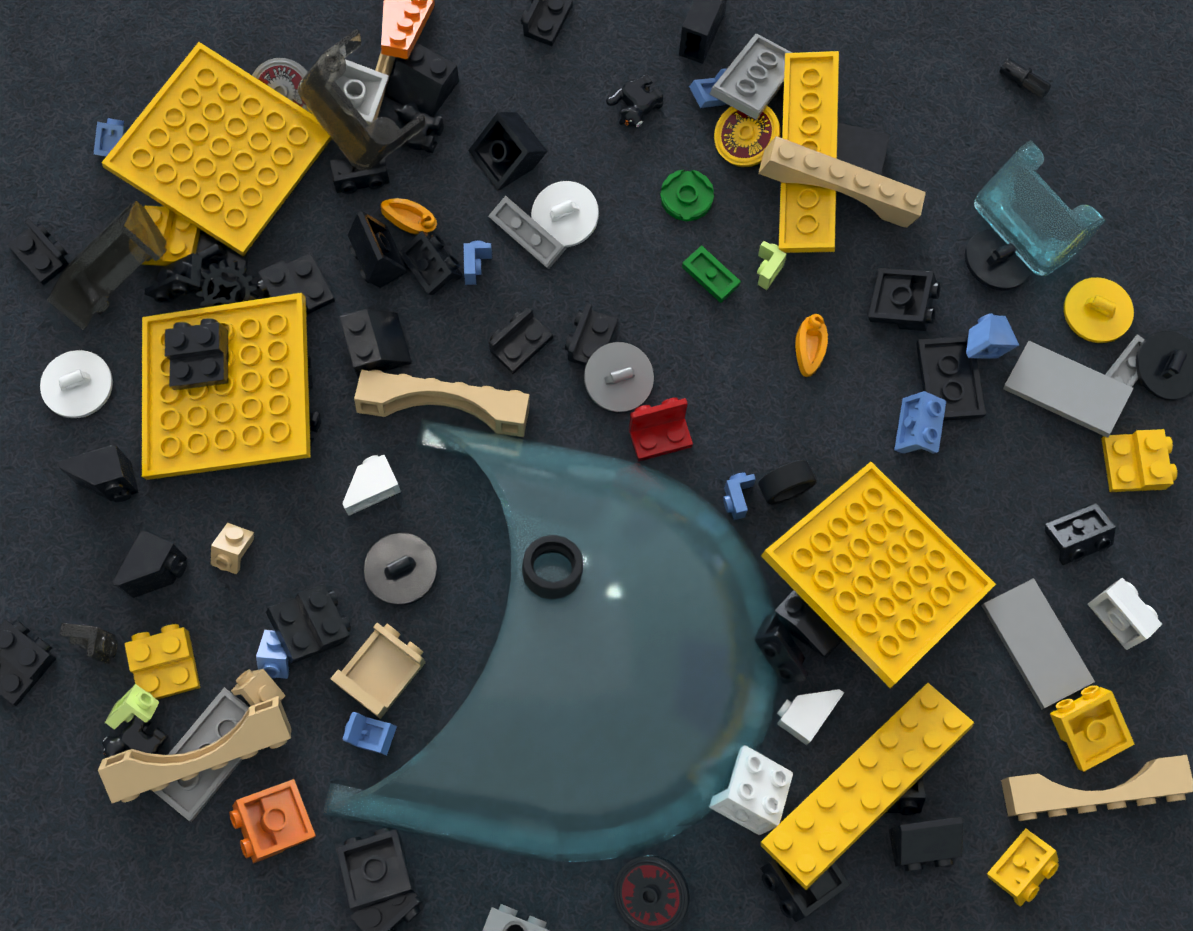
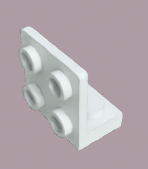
M744 745L739 750L728 789L714 795L709 808L761 835L780 824L793 773Z

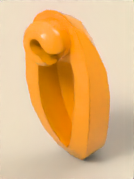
M395 198L381 203V213L391 223L406 232L419 234L421 231L429 233L437 226V220L433 214L416 202Z
M812 314L805 318L796 335L797 362L801 374L805 377L812 376L818 370L827 349V328L823 317L819 314Z

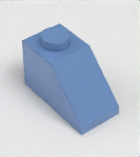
M991 313L977 320L978 324L969 329L966 354L968 358H999L1019 346L1006 316H998Z

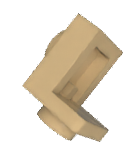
M227 523L211 545V565L220 570L237 574L240 570V560L253 542L254 532Z
M249 669L236 679L237 685L231 690L234 696L241 694L250 706L279 696L280 700L285 697V694L264 669L255 671Z

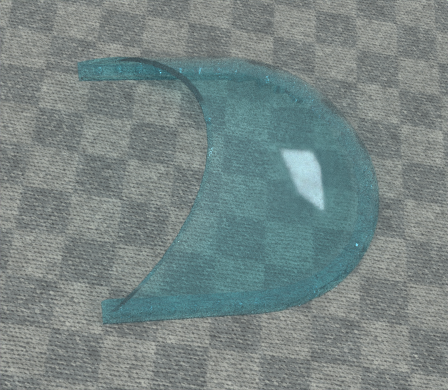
M422 419L416 446L472 457L489 478L500 500L508 526L511 548V581L505 615L497 641L482 674L467 699L449 723L423 750L400 769L374 786L363 790L330 783L323 814L529 858L557 862H591L630 855L663 843L693 826L713 810L709 808L712 797L728 789L740 748L746 745L758 752L771 722L779 690L780 679L755 641V637L766 616L776 614L774 611L775 607L768 584L747 544L731 523L706 499L669 475L643 464L613 456ZM549 535L566 537L574 542L581 551L584 562L581 581L575 591L564 598L553 600L541 598L531 592L524 583L522 574V563L526 549L533 541L542 536ZM557 553L543 554L534 563L536 575L550 582L566 579L572 569L570 561Z

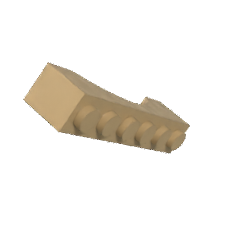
M777 136L765 148L758 173L782 183L809 184L844 193L870 207L882 220L906 228L921 216L926 193Z
M361 370L354 397L356 411L361 414L386 417L396 411L413 406H448L476 416L495 433L524 437L529 413V394L518 390H497L491 386L477 387L463 382H442L435 378L422 379L407 374H387L380 370Z
M277 696L250 706L243 718L230 732L216 742L201 749L171 755L151 754L130 749L102 759L98 772L111 803L120 800L122 802H129L136 799L142 792L162 790L170 782L178 779L182 781L190 780L196 777L200 771L211 768V770L220 769L226 766L230 760L239 757L241 759L250 758L256 755L258 750L266 747L271 749L278 748L284 745L288 739H291V726L281 700Z
M1187 755L1157 758L1148 761L1128 781L1104 791H1083L1068 788L1054 783L1040 774L1008 777L1001 780L1008 817L1018 816L1019 821L1037 819L1036 813L1048 812V817L1067 815L1066 809L1077 808L1078 814L1097 811L1096 805L1107 804L1108 810L1126 808V802L1137 801V806L1156 804L1155 798L1166 797L1167 802L1186 800L1185 794L1193 792V778Z

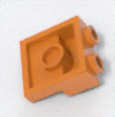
M294 779L236 800L232 805L233 811L229 813L233 827L235 829L240 828L244 839L240 841L243 855L245 858L251 857L253 864L282 853L285 849L309 841L316 836Z

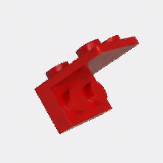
M670 398L663 401L661 405L654 407L643 405L636 408L630 414L629 433L638 462L693 446L685 420L688 405L686 398L680 400L678 398Z

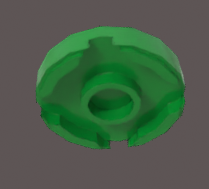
M678 170L670 174L663 182L660 198L663 208L669 215L678 220L693 221L705 216L711 209L714 190L709 179L699 171Z

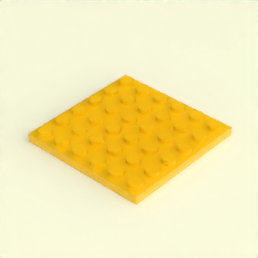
M198 42L102 161V166L244 256L333 138L336 129Z
M302 293L142 317L143 478L150 480L311 457L306 297ZM210 318L217 320L228 330V383L173 390L169 387L170 360L165 357V329H172L173 325L177 322H186L194 326L200 325L202 319Z
M872 462L868 463L769 546L761 555L889 688L895 685L996 585Z

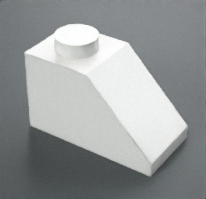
M378 455L371 456L365 459L362 465L357 467L342 503L348 516L401 492L385 455L379 457Z
M838 689L798 695L792 702L787 699L777 713L781 716L777 724L807 745L811 742L844 692Z

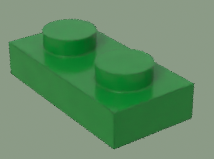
M702 245L682 263V268L720 303L740 286L741 281Z

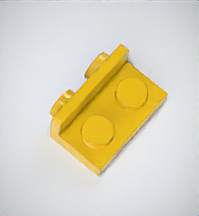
M1025 828L987 873L988 878L1014 898L1015 903L1021 907L1025 901L1030 902L1035 898L1039 891L1038 886L1045 877L1050 879L1059 867L1057 852Z

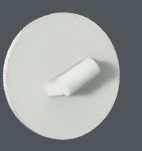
M561 181L549 185L540 192L534 201L531 218L564 247H571L582 243L593 233L599 219V208L594 195L585 186L572 181Z
M83 350L69 351L56 357L46 367L41 378L40 391L46 405L56 414L67 418H82L95 413L107 402L112 391L113 378L108 365L96 354Z

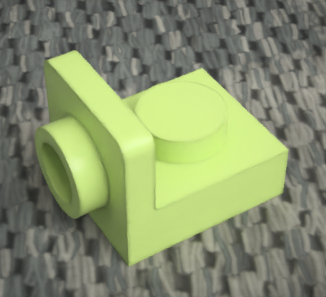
M765 241L762 242L758 256L763 258L764 261L760 265L757 274L760 275L758 285L767 290L783 268L787 254L779 250L778 245L769 244Z
M135 684L115 703L105 723L115 730L123 721L130 722L135 715L142 721L148 722L152 718L159 701Z

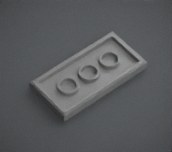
M755 34L714 84L710 95L757 120L783 86L785 53L792 52Z
M1028 341L1003 389L1108 438L1133 387Z
M1034 578L981 605L1041 710L1095 682Z
M224 687L168 755L195 751L216 742L235 727L243 718L249 706ZM239 757L230 760L226 766L217 770L208 768L200 771L196 777L190 780H175L170 782L166 788L154 793L188 821L192 822L243 759Z

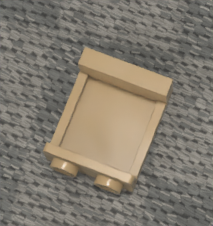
M376 623L373 627L375 630L345 668L342 671L338 669L331 680L381 719L423 667L425 661L421 657L423 651L410 641L407 645L398 639L400 633L389 624L382 627Z

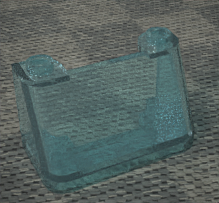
M1030 140L1022 145L979 191L974 199V207L1007 244L1013 243L1015 245V253L1031 271L1045 276L1076 256L1106 220L1096 209L1089 205H1080L1071 210L1036 172L1043 164L1044 156L1041 150Z

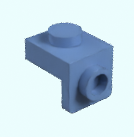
M726 68L721 69L715 78L694 80L689 86L700 108L723 106L726 104L710 95L712 87L727 70Z
M738 473L731 476L730 480H727L724 488L726 496H723L726 512H732L734 520L746 516L748 509L742 489L753 487L756 481L754 474L746 476V473Z
M264 630L256 655L258 670L264 669L271 678L287 679L289 676V659L275 631Z
M352 712L345 727L343 741L358 748L387 756L397 726Z

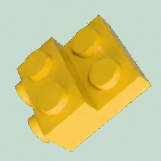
M145 206L143 213L137 215L136 225L139 230L137 237H133L130 241V250L140 264L167 266L189 254H196L201 229L164 206Z
M1164 429L1136 430L1133 434L1109 435L1108 438L1105 436L1101 438L1110 492L1166 490L1174 484L1173 481L1177 478V468L1175 464H1170L1169 459L1173 444L1172 439L1165 436Z
M178 624L167 625L161 628L160 634L150 636L149 632L137 633L131 636L132 641L125 643L129 669L134 674L135 684L150 693L157 700L200 688L189 631L184 627L179 628Z
M1089 686L1081 691L1082 697L1074 701L1072 699H1065L1056 704L1057 710L1050 713L1060 739L1067 742L1077 768L1083 772L1135 745L1113 692L1098 686Z

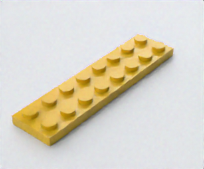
M839 51L785 53L782 132L783 139L836 159ZM781 182L779 250L784 253L835 252L836 191L809 184Z
M927 683L761 841V847L807 890L973 727L974 722L933 686Z

